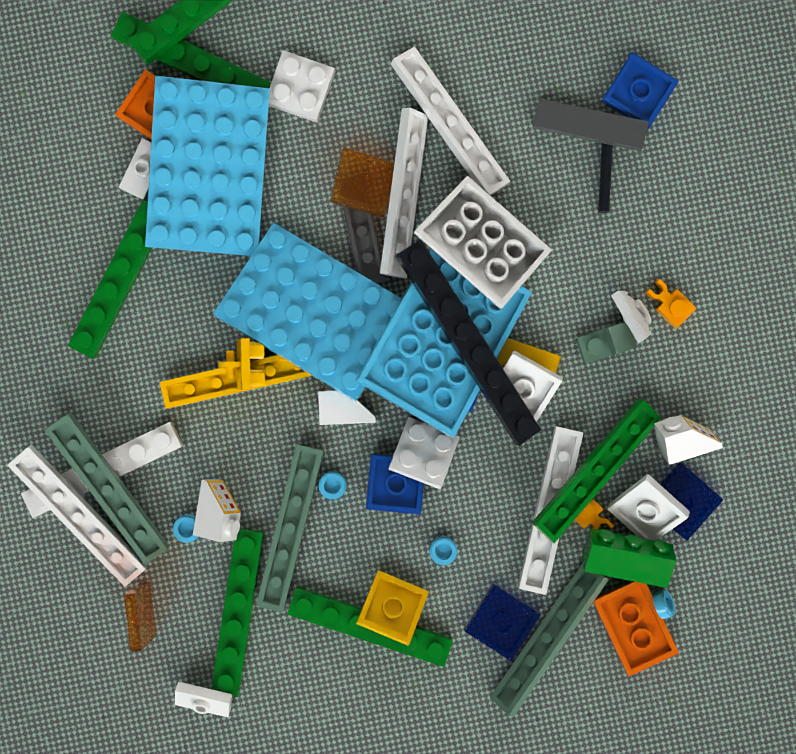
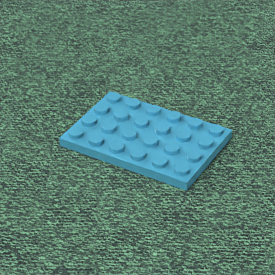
M155 76L145 247L252 256L259 245L270 88Z
M273 223L213 315L357 402L366 387L355 380L401 298Z
M430 247L429 253L497 359L532 292L521 286L503 308L500 309ZM410 282L355 381L446 435L455 437L480 389L418 291Z

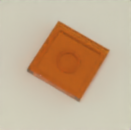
M343 147L330 202L382 218L385 216L391 189L394 163Z
M150 581L139 583L124 595L131 652L142 651L156 637Z

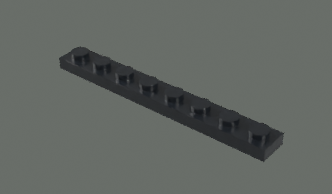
M418 240L395 255L514 444L520 446L541 431V428L422 240Z

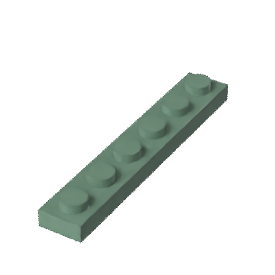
M71 412L44 429L144 564L168 550L169 544Z
M296 444L256 606L284 612L324 454L322 449Z
M582 563L496 687L490 698L508 716L514 717L608 582L609 579L604 575L584 572Z

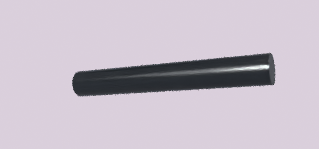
M602 143L598 213H609L613 145Z

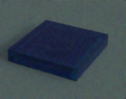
M680 462L660 484L690 511L688 518L673 528L686 541L690 539L723 501L717 493Z
M493 583L464 628V631L512 661L541 614Z

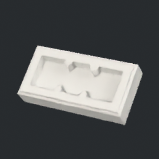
M143 138L141 139L118 187L145 201L148 198L151 142Z
M178 682L175 690V705L193 709L200 714L212 713L229 717L232 704L231 694Z

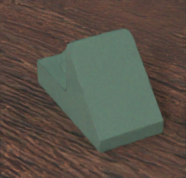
M625 322L575 338L584 364L611 355H617L637 347L633 333Z

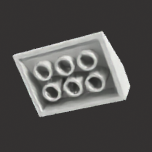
M468 176L414 231L420 239L500 309L503 308L552 251L551 248Z

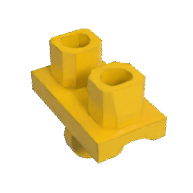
M241 338L236 340V361L235 351H226V362H218V368H226L227 379H235V368H237V390H251V387L265 384L264 370H250V359L264 358V345L258 342H250V338Z

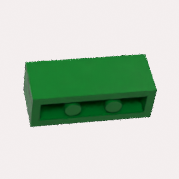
M590 528L582 554L584 572L665 588L668 587L677 562L672 544L662 540L642 539L636 535L617 534L606 529L597 530Z

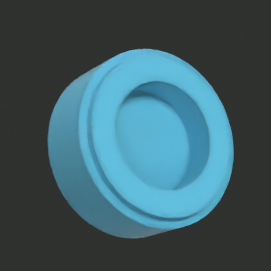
M336 471L325 473L319 481L320 493L327 499L340 498L347 487L345 477Z
M186 514L175 521L173 534L180 542L190 543L199 537L193 535L195 515Z
M447 536L437 537L430 545V556L437 564L448 565L457 556V546Z
M666 589L655 591L653 593V603L660 618L673 617L676 609L671 594Z

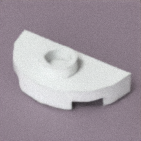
M617 291L611 296L620 310L624 322L629 326L637 342L640 343L651 334L648 325L651 323L649 312L641 300H634L628 296L629 292Z

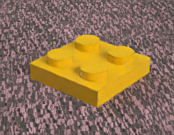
M378 570L356 624L408 646L429 591Z

